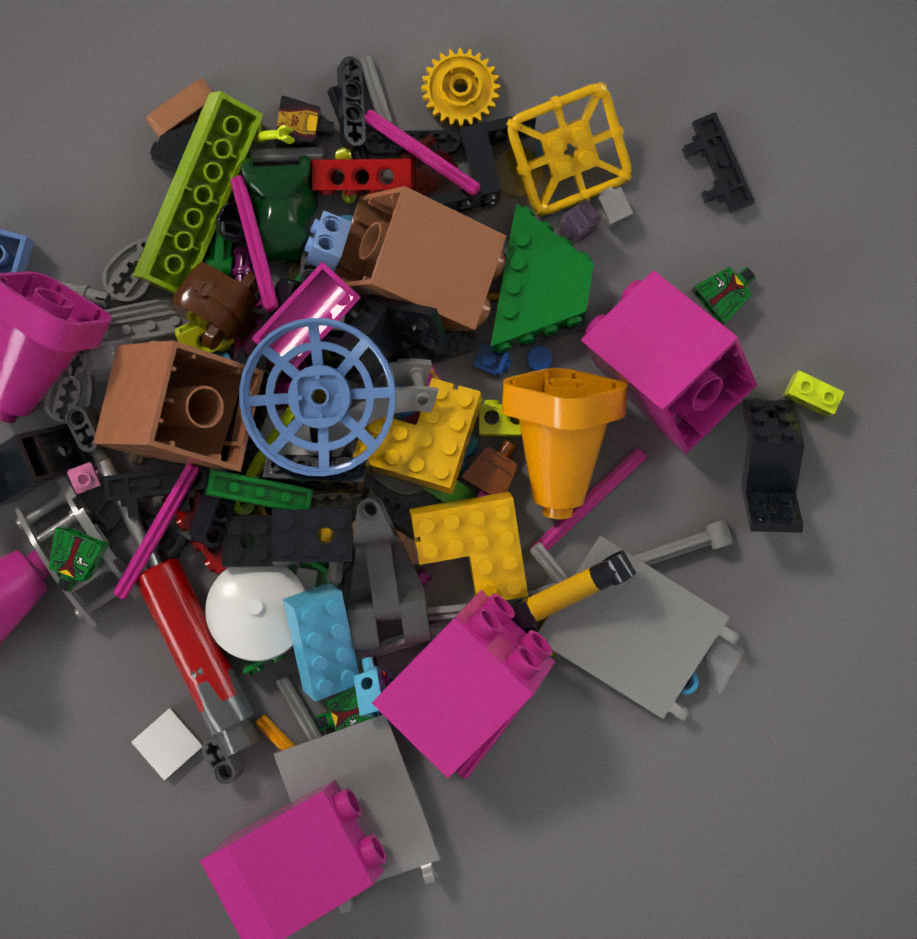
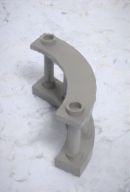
M404 358L398 359V362L389 363L394 376L395 386H407L396 388L395 414L409 411L432 412L439 390L435 387L426 386L432 367L431 360ZM384 370L373 384V388L388 387ZM347 380L351 389L365 388L364 383L358 384ZM374 398L372 415L367 425L387 416L389 398ZM352 399L349 411L347 412L358 423L363 416L366 399ZM339 421L328 427L329 442L345 437L351 430ZM310 427V433L318 435V428ZM345 446L329 450V456L340 457ZM314 451L312 455L319 456V451Z
M67 476L57 480L61 488L58 492L59 495L27 515L19 506L15 508L18 519L15 521L18 527L23 532H26L33 547L57 584L61 574L49 569L51 555L44 545L45 542L54 537L56 528L62 526L70 527L74 523H80L87 535L109 543L100 527L92 523L88 516L90 513L81 494L76 495L73 485ZM63 503L70 505L72 510L69 511L68 516L38 534L34 525L36 521ZM109 547L89 580L84 582L75 580L71 592L62 590L74 605V612L80 621L86 620L92 628L97 625L92 612L116 597L113 593L116 585L88 604L84 603L76 591L106 571H113L120 580L127 566L119 556L115 557ZM135 583L129 592L134 599L141 596Z

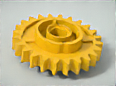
M461 48L458 49L457 54H454L449 49V56L446 57L440 53V61L432 59L433 68L426 67L428 76H422V81L425 85L421 86V91L426 94L422 96V100L429 102L426 105L427 110L434 109L432 113L433 118L441 116V124L449 120L451 128L456 122L460 128L463 127L465 122L472 126L473 120L482 123L481 115L485 117L490 116L488 109L495 110L496 104L493 101L499 100V95L495 92L500 91V85L495 83L499 81V75H492L495 72V66L487 67L489 59L481 61L480 52L476 56H472L471 49L466 54H463ZM458 84H463L467 87V90L460 93L455 91L454 87Z

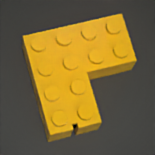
M432 378L429 387H435L439 390L432 412L421 411L417 425L393 419L387 437L380 447L368 458V461L374 472L453 494L483 399L481 391L463 386H458V389L455 390L454 384ZM386 417L370 423L364 429L376 439L381 432ZM358 439L353 457H357L368 448L360 439Z
M510 492L409 509L419 565L468 556L474 596L480 590L488 597L492 594H498L505 600L528 596L514 500Z

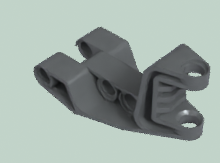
M376 496L367 497L357 507L353 535V547L356 549L348 600V614L354 651L381 648L377 631L378 623L402 619L406 644L431 641L425 589L383 501ZM366 503H372L376 506V515H369L366 512Z

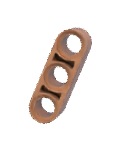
M199 79L153 110L146 117V122L157 137L160 138L161 135L185 126L199 118L206 99L213 90L205 79Z

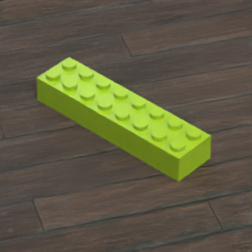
M222 91L209 93L132 275L133 277L175 295V292L191 270L202 262L216 229V216L227 203L232 191L231 179L237 177L240 172L241 162L245 160L263 117L262 113Z

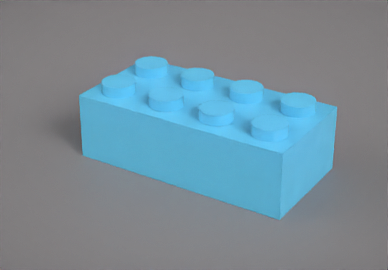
M329 582L284 598L283 604L303 691L312 700L318 701L354 687V676L359 674L342 591Z

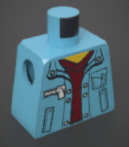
M375 656L367 657L361 660L364 673L355 675L354 683L360 716L376 717L382 715V713L372 702L393 681L390 671L378 668Z

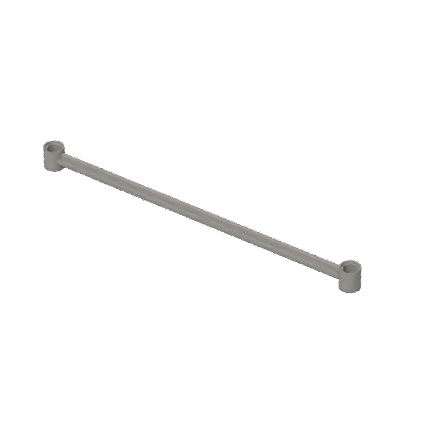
M726 519L705 525L706 531L633 556L651 566L710 545L712 550L732 544L734 541ZM553 582L529 590L528 595L531 594L533 596L555 585L556 583ZM524 597L510 599L506 601L511 605ZM450 621L430 624L431 640ZM404 633L379 641L381 648L355 652L358 670L363 669L361 660L373 656L379 658L423 642L406 644Z

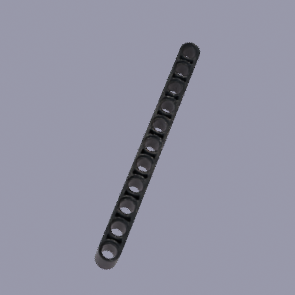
M282 278L277 282L274 289L279 304L278 309L303 282ZM273 310L272 312L266 311L261 328L275 314L277 310ZM264 355L261 356L255 367L264 371L259 395H266L268 377L275 365ZM281 370V372L279 373V376H278V378H277V380H276L274 393H275V390H276V387H277V384H278L280 375H281V373H282V370ZM239 397L237 398L225 441L232 440ZM266 405L256 406L253 419L259 432L262 430L268 413ZM250 435L241 472L211 469L245 476L256 447ZM223 446L221 461L227 462L230 446ZM207 479L189 533L193 541L210 548H215L221 544L236 500L205 495Z

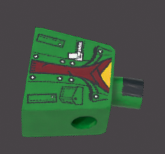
M728 267L697 284L692 289V292L712 317L722 325H725L752 294L747 285L755 279V275L748 267H745L738 274L731 267Z
M67 526L56 528L49 569L61 574L57 587L71 592L75 580L80 582L89 580L110 543Z
M354 686L328 700L326 703L329 712L317 715L316 721L320 731L333 726L338 731L373 717L360 716Z

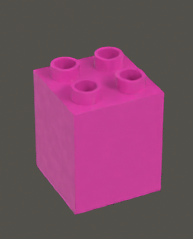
M482 590L372 702L447 778L534 695L555 663L549 657L552 654V648L548 641L533 630L526 634L512 620L515 612L511 605L500 595L492 594L488 597Z

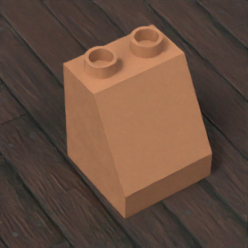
M406 186L360 196L341 259L334 271L337 276L361 297L358 302L365 304L372 294L433 307L438 311L444 330L450 332L476 330V327L481 326L487 319L491 308V302L486 298L491 281L498 278L505 267L506 254L502 252L506 235Z
M176 341L117 345L93 444L139 457L181 464L192 463L199 467L241 472L249 434L242 419L240 404H238L232 440L225 441L237 398L239 397V387L245 364ZM254 369L250 384V396L259 395L264 374L263 370ZM251 406V412L253 417L256 406ZM223 446H230L227 462L221 461Z

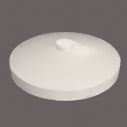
M229 567L218 576L208 593L205 613L210 633L225 651L237 658L247 661H266L279 657L293 647L283 599L304 592L305 589L297 576L287 567Z

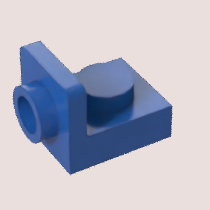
M481 343L472 367L500 378L502 372L508 373L512 360L508 358L510 352L497 353L495 351L491 353V346Z

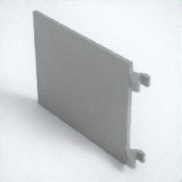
M599 535L575 574L600 563L608 556L623 549ZM625 551L636 571L635 576L548 616L538 630V633L548 641L553 651L662 719L667 712H671L679 719L685 721L690 712H688L686 707L675 702L678 695L718 635H721L734 645L740 635L725 626L730 618L727 614Z
M383 714L273 754L291 803L333 780L336 781L340 790L345 788L352 790L362 810V815L356 818L365 837L374 834L379 839L386 854V863L381 865L383 873L377 881L421 867L426 885L436 882L439 876L432 862L440 860L441 857L390 721ZM352 898L338 906L341 914L351 911V908L354 907Z

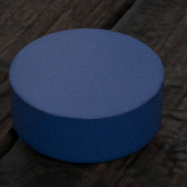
M536 346L529 351L527 363L534 371L549 368L552 363V354L546 347Z

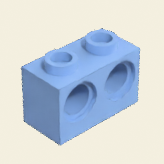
M323 211L320 220L315 218L310 233L314 234V236H309L304 251L308 252L305 262L316 267L323 262L334 272L341 259L352 222Z

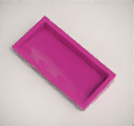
M321 262L253 336L252 340L258 345L268 334L280 326L295 320L329 318L340 321L361 297L326 264ZM319 326L320 339L322 340L333 327ZM308 327L298 328L286 333L275 340L270 347L283 356L292 348L309 343ZM311 350L298 354L289 362L297 368L310 354Z

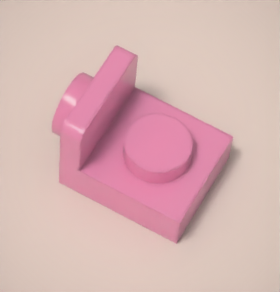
M91 462L69 469L67 472L76 495L101 485L102 477L99 470H94Z

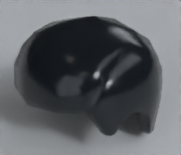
M235 202L226 203L220 209L215 219L217 232L226 241L232 243L244 242L246 238L237 204Z

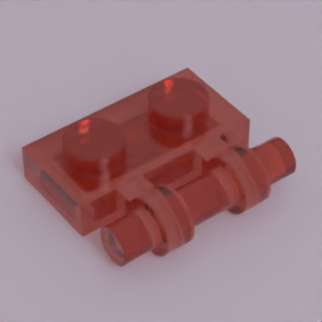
M431 133L424 139L420 138L418 142L431 151L433 150L430 146L437 141ZM443 147L435 152L456 168L458 167L457 163ZM404 152L399 159H417V157L409 152L407 154ZM424 162L418 167L415 165L416 189L412 190L426 195L445 177Z

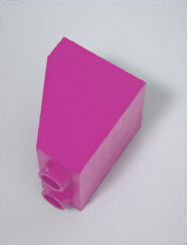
M654 270L642 281L635 280L630 283L623 291L621 301L607 315L601 314L592 319L585 330V336L581 339L593 363L608 378L625 382L628 385L627 398L668 440L685 454L701 441L757 386L739 338Z
M333 780L231 834L200 860L241 939H285L371 887L383 873L381 865L386 863L384 848L374 834L365 837L356 818L362 815V810L358 799L351 789L345 788L340 790L336 781Z

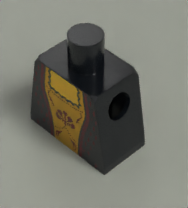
M281 95L276 130L282 125L293 129V132H290L288 135L294 138V142L287 144L280 139H275L274 142L277 148L317 147L319 135L333 136L334 122L321 120L322 113L320 107Z

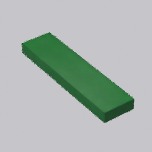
M210 469L205 495L277 509H310L313 489Z

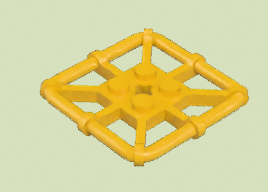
M602 82L584 86L560 97L557 95L550 97V101L522 111L513 116L512 119L509 118L506 123L508 125L509 140L518 164L516 167L518 175L522 177L530 205L535 214L540 217L556 213L580 202L587 203L590 201V198L600 195L601 191L609 187L614 189L620 187L627 180L630 181L633 176L623 138L624 129L623 126L619 125L607 85ZM590 96L581 117L566 123L562 106ZM601 98L610 128L592 135L588 122ZM553 110L558 127L541 133L522 123ZM518 131L539 139L544 155L527 161ZM613 138L622 169L600 160L595 144ZM568 144L575 147L571 155L564 154ZM547 164L551 177L539 200L531 171ZM598 166L618 175L613 179L586 189L581 172ZM574 176L578 193L548 205L559 181Z

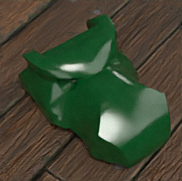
M300 155V165L256 167L253 158H246L241 162L242 176L247 184L267 263H297L301 260L302 251L310 236L309 224L311 216L314 215L318 206L317 190H312V162H310V158L307 155Z

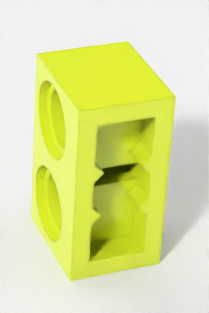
M798 370L792 375L783 397L828 418L835 414L845 392Z
M484 400V404H481L479 409V437H522L520 424H513L510 421V416L502 413V404H499V400ZM488 412H495L499 417V421L491 425L485 421L484 416Z

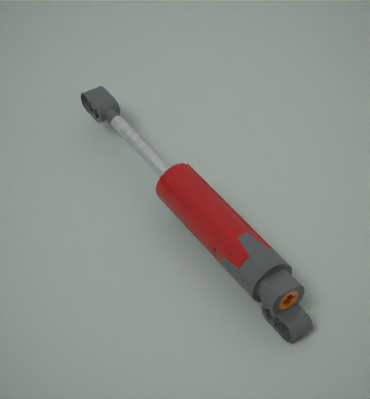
M88 406L72 407L66 414V421L79 448L84 452L91 453L102 477L118 474L106 447L93 444L99 422V416L95 409ZM81 412L84 414L83 423L80 421ZM117 501L115 504L138 548L147 531L141 519L130 520L128 518L127 506L121 507V502ZM154 550L146 563L148 570L142 572L135 583L211 735V738L206 740L202 746L203 756L216 781L220 784H229L239 778L244 772V765L238 752L260 740L249 718L255 713L223 648L210 633L206 621V613L179 559L172 558L161 562L156 550ZM226 765L231 768L232 775L226 772Z

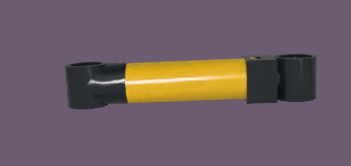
M618 551L580 573L533 596L530 594L511 604L515 612L512 620L524 631L537 625L540 620L612 585L616 586L636 575V571L625 551Z

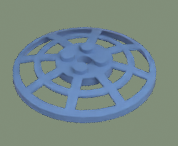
M307 318L280 326L268 334L256 346L242 372L239 387V404L248 434L266 457L277 465L295 473L307 476H328L356 467L367 460L380 447L393 423L396 410V386L387 359L380 348L367 335L342 321L329 318ZM319 326L341 329L354 335L360 341L352 351L338 344L322 342ZM308 327L309 343L296 346L283 356L270 347L275 340L286 333L298 328ZM368 347L381 363L387 378L388 387L373 388L369 372L359 359ZM322 349L341 354L345 359L337 369L324 365ZM311 350L313 366L299 371L289 362L298 354ZM264 355L275 364L268 377L266 395L250 396L252 374L258 360ZM353 366L360 372L365 388H350L345 375ZM281 370H283L293 380L290 383L288 393L274 394L276 380ZM317 389H322L326 393L327 398L323 404L316 403L313 398V393ZM374 398H389L385 423L377 438L374 439L364 429L372 415ZM352 399H366L365 410L359 423L347 413ZM276 404H289L295 416L294 420L287 427L279 418L275 407ZM251 406H267L270 419L280 432V435L271 445L264 440L257 429L252 416ZM341 421L351 430L345 437L329 442L328 427ZM303 424L318 428V443L301 439L295 433ZM356 437L368 447L354 459L340 465L330 466L329 450L343 447ZM288 441L303 449L319 451V467L295 463L278 452Z

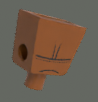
M505 439L497 451L487 446L463 473L461 479L488 495L507 492L518 466L517 463L510 460L517 447Z

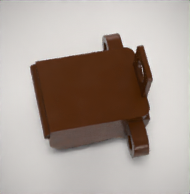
M201 262L191 270L175 292L171 301L172 310L206 329L202 338V345L211 350L216 349L223 339L226 341L231 340L235 334L239 341L244 342L256 325V321L251 313L256 305V297L254 295L259 289L255 273L250 271L240 282L216 268ZM249 321L247 329L242 333L243 327Z

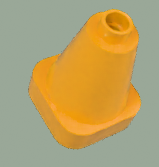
M546 368L508 377L503 380L502 413L519 419L533 501L543 506L542 514L552 519H567L573 516V508L584 504L609 422L626 416L628 385L625 382L566 368Z

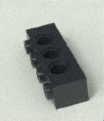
M281 454L295 463L319 467V456ZM329 456L330 466L340 465L355 457ZM266 457L263 471L264 480L310 488L313 491L370 494L373 469L368 459L356 467L339 474L307 476L289 471Z

